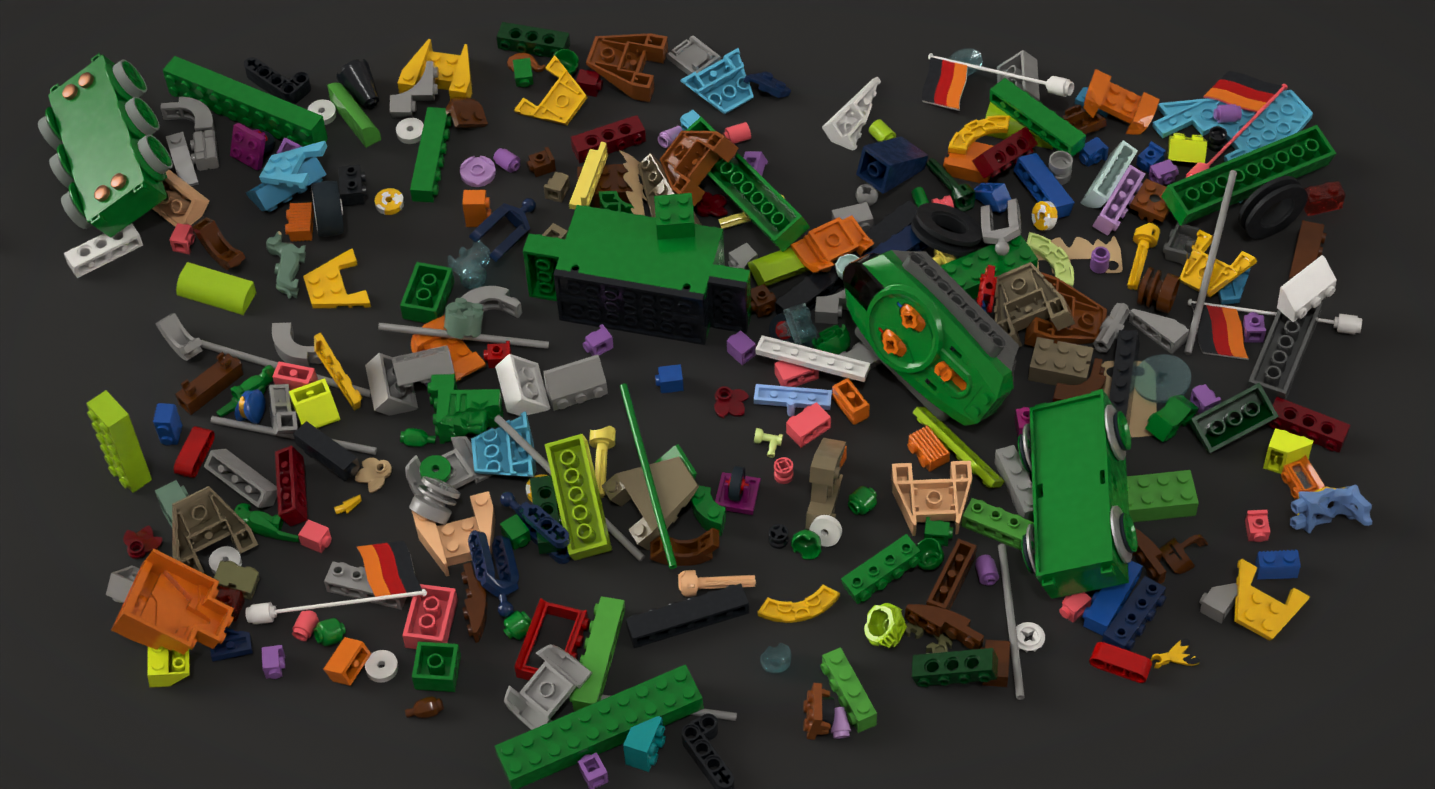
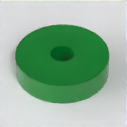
M432 455L425 458L420 464L421 479L423 476L447 482L451 476L450 462L440 455Z

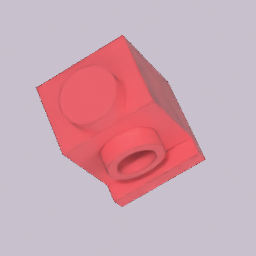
M177 223L169 239L174 252L190 255V245L195 241V234H193L194 230L191 225Z
M1267 510L1247 511L1245 525L1248 541H1268L1270 527Z
M1085 592L1068 595L1062 601L1063 605L1059 612L1064 618L1074 623L1083 615L1086 607L1091 606L1092 598Z

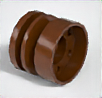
M1149 267L1139 285L1137 304L1142 306L1147 298L1146 307L1150 308L1153 302L1157 301L1156 310L1169 314L1178 292L1181 277L1168 273L1164 280H1162V271L1158 270L1155 277H1153L1154 268Z

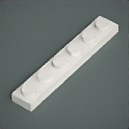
M763 335L755 349L757 355L865 382L870 370V363Z

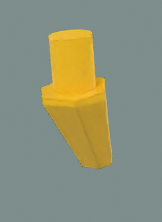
M361 495L343 501L342 505L334 507L336 515L343 512L348 514L362 501Z

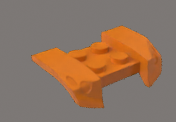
M1095 69L1086 93L1083 108L1092 118L1100 109L1130 123L1126 134H1142L1152 121L1160 99L1145 92L1139 96L1134 92L1128 91L1110 82L1112 76Z
M851 215L843 220L838 217L809 231L803 239L791 244V248L806 268L813 273H818L819 271H830L832 266H834L833 261L837 260L840 256L854 251L860 256L863 255L874 242L866 235Z
M445 315L424 324L422 327L446 330L444 329ZM412 335V353L448 345L456 382L486 366V363L476 351L472 353L462 339Z

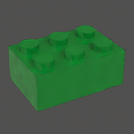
M416 262L400 304L403 319L428 323L442 316L455 282L452 268Z

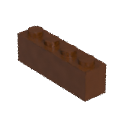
M1302 220L1288 281L1322 255L1323 247L1320 246V243L1324 244L1327 234L1323 232L1325 225Z
M961 539L957 540L926 605L947 610L951 609L976 559L977 545Z

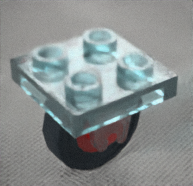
M805 303L784 309V313L776 315L770 322L769 332L771 338L798 345L812 341L814 337L817 339V330L812 324L811 313Z

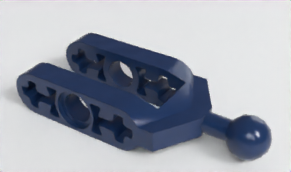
M527 198L523 200L521 208L503 203L470 234L469 238L477 243L505 216L517 229L489 255L492 260L497 262L530 230L525 213L535 210V201Z
M502 493L500 503L505 507H511L530 530L531 540L538 546L537 531L556 548H563V551H560L561 553L566 552L565 556H559V552L547 554L559 564L568 563L571 560L567 548L570 542L569 532L538 505H530L527 501L518 504L513 493ZM545 524L552 525L548 530L542 529V526ZM557 535H558L560 538H562V537L564 536V539H563V540H562V539H558V540H557Z
M473 530L468 537V545L476 578L481 582L483 588L499 598V615L509 617L513 613V606L508 602L507 596L519 589L517 584L519 574L511 541L508 537L496 536L493 540L492 550L500 579L498 580L495 579V570L487 536L484 532Z

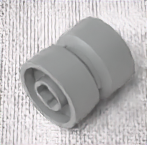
M1056 151L1050 155L1048 169L1061 185L1070 181L1073 158L1065 151Z

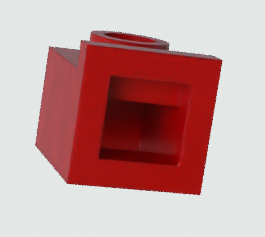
M510 341L500 344H487V350H484V361H488L489 368H495L507 355L511 354Z

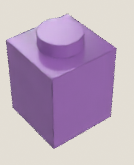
M742 331L728 338L727 352L741 365L756 356V344Z

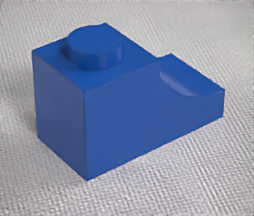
M981 183L974 188L976 192L975 199L981 201L985 206L990 205L992 211L1000 213L1007 209V201L1011 200L1005 183Z

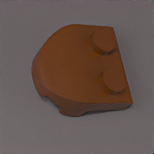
M454 97L446 106V115L452 116L455 127H485L488 124L482 105L474 99Z
M1081 105L1065 110V116H1063L1064 120H1067L1084 134L1098 131L1100 128L1107 126L1106 119L1097 114V112L1094 118H1092Z

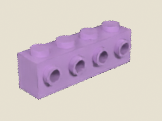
M1129 165L1092 227L1107 236L1112 230L1116 231L1121 223L1118 219L1120 217L1123 219L1128 209L1126 206L1127 204L1130 206L1135 197L1133 194L1137 193L1143 184L1141 181L1145 173Z

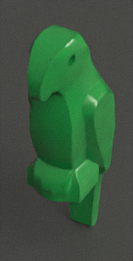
M266 366L262 369L260 375L251 376L240 386L230 388L233 396L232 401L216 413L223 417L234 411L242 394L247 390L258 389L264 394L266 387L273 381L272 376L275 371L273 366Z
M246 503L238 504L235 507L234 511L247 523L253 533L278 540L299 542V536L281 531L283 519L280 516H271L262 511H250L251 506Z

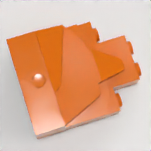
M153 549L142 563L111 630L132 641L156 650L164 647L184 655L188 649L192 650L196 642L212 649L218 643L222 644L227 634L224 630L226 627L229 628L234 617L231 614L234 608L215 599L219 592L216 589L219 583L218 580Z

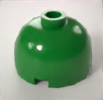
M842 324V327H839V325L831 326L819 333L820 337L817 340L815 337L812 339L815 349L837 355L847 351L851 343L850 334L844 324Z

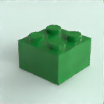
M692 193L654 196L657 240L695 237Z
M418 642L412 673L414 689L455 692L461 659L459 645Z

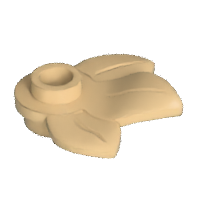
M367 458L362 461L364 468L357 472L355 481L358 483H368V490L370 493H373L384 485L385 479L391 475L392 466L387 460L379 461L376 458Z

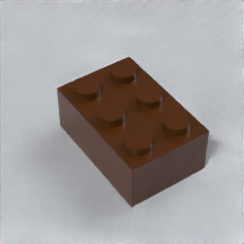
M623 164L604 165L590 207L600 208L599 191H617L622 201L631 204L626 191L633 192V190L624 180V174L628 170ZM577 167L578 179L583 167Z

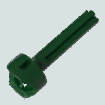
M930 158L926 165L952 192L953 204L963 212L972 209L975 203V190L969 184H958L935 159Z

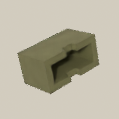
M220 561L214 579L219 581L216 589L228 594L230 590L237 592L236 596L252 600L260 580L259 572L249 566L245 568L238 566L233 561Z

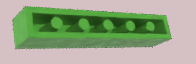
M601 596L599 604H595L594 621L591 620L589 626L591 634L585 640V655H581L580 663L589 669L592 674L580 689L576 687L570 694V702L573 704L574 711L601 701L625 615V600Z

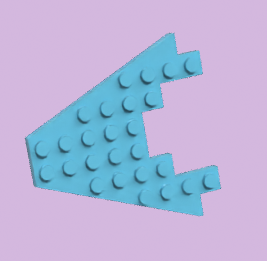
M1292 90L1282 91L1231 144L1235 151L1225 155L1224 161H1229L1302 131L1312 119L1313 112ZM1209 98L1165 102L1158 104V110L1164 117L1154 121L1152 127L1162 138H1165L1190 125H1193L1202 136L1208 134L1211 128L1220 126L1226 129L1227 141L1229 142L1256 112L1241 109V120L1218 123L1214 119V109H1216L1217 105H1227L1226 103Z

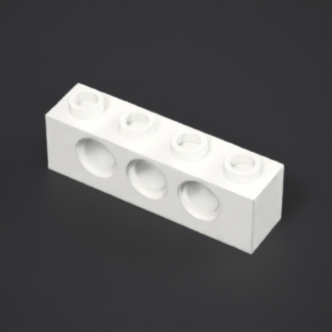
M131 223L113 237L103 233L70 249L64 255L67 264L75 276L79 278L143 246L140 234Z

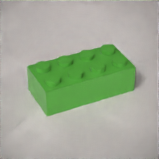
M1191 470L1127 476L1129 514L1133 522L1196 516L1199 502Z

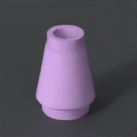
M676 126L661 132L658 136V143L663 148H669L683 129L680 126Z
M837 707L835 708L831 734H833L834 739L850 737L849 732H851L845 708Z

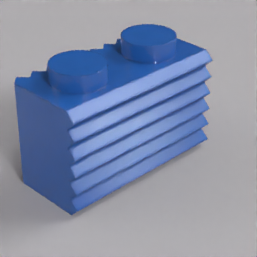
M158 403L154 414L155 417H153L159 441L164 445H177L179 442L182 422L175 404Z
M1298 550L1259 551L1255 561V566L1258 567L1256 570L1257 580L1298 578L1301 568Z

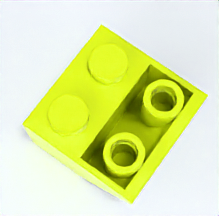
M1174 133L1173 136H1169L1168 159L1172 161L1205 163L1207 140L1203 139L1202 135L1192 134V137H1185L1183 133Z
M325 378L289 391L293 408L296 411L301 426L307 421L314 427L320 428L340 420Z
M1275 428L1268 446L1263 468L1281 474L1284 465L1298 461L1305 455L1309 460L1313 440Z
M148 647L149 688L172 686L190 675L189 649L183 655L175 650L170 651L164 647H160L157 650Z

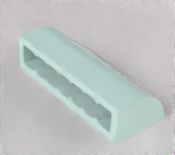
M1123 140L1110 153L1080 203L1089 208L1102 207L1110 198L1138 150Z

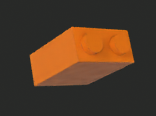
M974 141L968 148L966 155L948 152L949 157H945L943 168H946V171L954 178L980 184L988 183L990 175L983 179L972 160L993 146Z

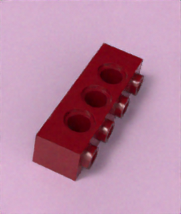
M638 115L571 136L572 150L580 164L585 162L590 149H599L601 142L607 144V154L646 142L645 128Z
M1026 126L973 159L972 162L983 179L989 175L993 178L1001 172L1000 169L1004 171L1012 166L1011 162L1015 164L1018 157L1033 153L1034 150L1032 148L1038 145V143Z
M1276 397L1273 407L1279 417L1266 423V425L1273 429L1285 430L1298 436H1304L1313 440V444L1340 453L1348 436L1350 424Z
M291 445L275 452L278 516L290 527L308 520L304 457Z

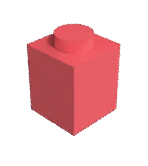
M309 519L298 534L302 546L321 554L330 545L332 540L328 527Z

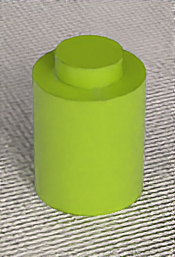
M881 119L876 120L869 127V133L878 142L896 138V133Z

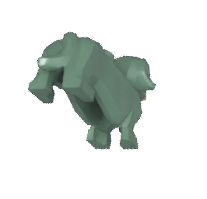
M277 231L275 236L269 237L266 242L268 252L281 258L280 263L275 265V274H277L276 289L281 293L287 294L288 299L291 296L297 298L299 279L294 280L300 268L299 262L305 263L306 245L298 248L293 243L282 242V234L280 231Z

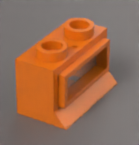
M1306 455L1298 461L1284 465L1281 477L1283 482L1291 489L1294 499H1298V492L1300 491L1314 492L1325 487Z

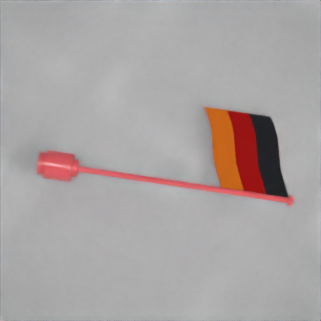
M1228 71L1203 98L1218 100L1226 104H1236L1241 109L1256 112V114L1207 164L1197 163L1186 174V178L1209 169V166L1283 90H1287L1288 86L1286 84L1268 83L1242 73Z

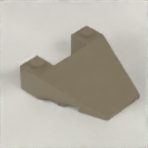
M1031 262L996 276L995 322L1019 347L1022 346L1018 331L1027 328L1035 317L1044 320L1051 318L1057 331L1075 324L1071 310L1064 297L1059 294L1054 286L1046 280L1044 275Z
M681 457L649 464L667 529L672 522L674 523L677 520L679 511L688 504L699 488V485ZM642 467L616 473L602 485V488L608 498L621 507L632 498L643 518L628 530L638 545L650 550V542L659 537L660 532Z
M210 486L172 504V557L204 573V570L196 552L229 536L240 554L258 545L247 523Z

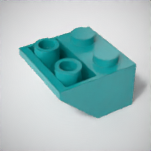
M657 716L630 728L623 745L626 765L647 772L650 771L652 765L655 766L658 760L657 752L659 747L663 748L666 740L662 717Z

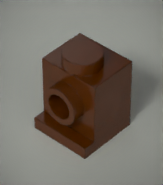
M545 147V150L528 156L527 167L530 172L533 171L535 177L556 171L555 159L549 147Z

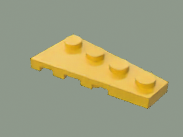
M321 332L314 336L315 353L354 411L359 409L362 400L359 391L353 388L349 376L344 373L341 364L334 356Z

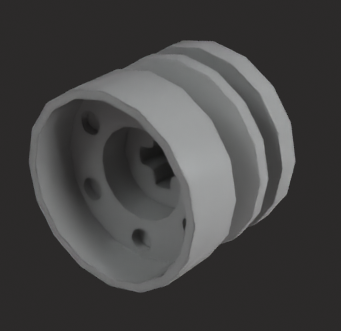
M423 476L421 482L426 486L419 485L418 489L424 496L414 495L409 508L429 520L446 525L452 514V511L446 507V504L455 506L457 502L452 498L458 499L461 493L440 479Z

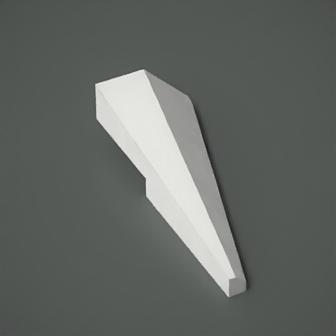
M878 77L873 78L822 126L831 142L852 151L857 148L856 143L861 138L862 126L866 124L873 105L871 103L872 99L877 94V85L881 83Z

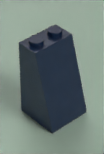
M902 136L863 146L856 175L884 194L924 170L929 155Z

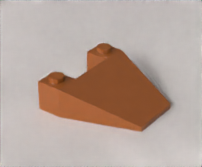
M652 33L595 36L586 65L632 99L650 102L654 92V75L642 72L647 60L664 63L668 52V37Z
M681 131L662 155L660 162L671 189L677 194L692 193L693 206L700 202L705 193L698 186L719 158L728 163L736 155L739 148L717 131Z
M1042 273L1046 280L1064 297L1071 310L1075 324L1057 331L1051 318L1044 320L1035 317L1026 328L1025 344L1035 347L1037 337L1054 340L1056 344L1058 341L1077 345L1093 343L1100 332V326L1106 319L1107 309L1059 278Z

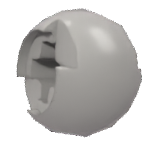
M862 184L857 188L855 197L859 204L867 202L868 206H871L878 199V191L870 184Z

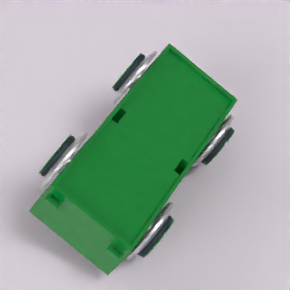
M1103 389L1051 403L1045 402L1030 407V424L1024 425L1023 434H1020L1018 437V449L1022 464L1027 472H1032L1034 524L1028 525L1027 533L1022 536L1021 541L1022 554L1027 569L1031 574H1036L1037 580L1051 599L1129 583L1128 563L1131 562L1132 553L1137 551L1138 541L1135 526L1129 514L1126 450L1131 448V435L1122 411L1117 412Z

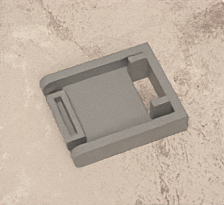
M693 35L689 40L686 39L672 49V53L666 54L667 59L687 75L693 72L698 73L721 60L720 55Z

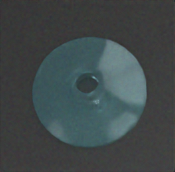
M972 48L958 50L949 58L977 66L982 65L980 52ZM968 67L967 76L975 73L978 69Z

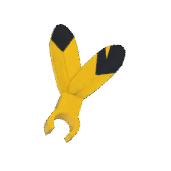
M1189 639L1180 640L1168 653L1153 654L1151 657V661L1155 659L1160 661L1155 663L1154 668H1160L1162 665L1169 664L1170 661L1177 664L1194 666L1198 665L1200 660L1196 656L1183 654L1189 647Z

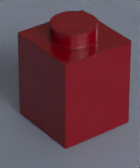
M579 70L576 78L577 84L587 96L597 97L599 90L601 91L603 88L601 75L595 71Z

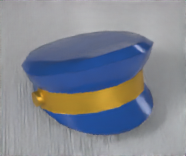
M255 389L247 390L242 394L235 408V418L237 421L248 419L253 424H258L261 421L265 412L263 393Z

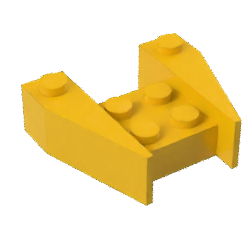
M428 39L402 69L397 83L399 94L410 90L421 79L425 71L426 61H434L439 71L438 78H435V84H438V89L449 90L450 100L454 97L471 98L472 83L467 44H464L461 55L433 52L431 39Z

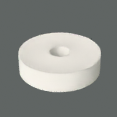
M317 100L308 107V110L323 116L325 125L330 124L336 118L335 105L329 100Z
M417 118L401 120L396 126L397 138L405 144L419 142L424 126L423 122Z
M829 515L816 517L810 526V530L820 536L822 546L829 547L835 545L842 535L841 524L837 519Z
M229 546L216 549L209 557V565L214 574L220 561H233L238 566L242 565L239 552Z
M387 650L373 652L365 663L367 676L379 683L387 682L394 678L398 672V662L395 655Z

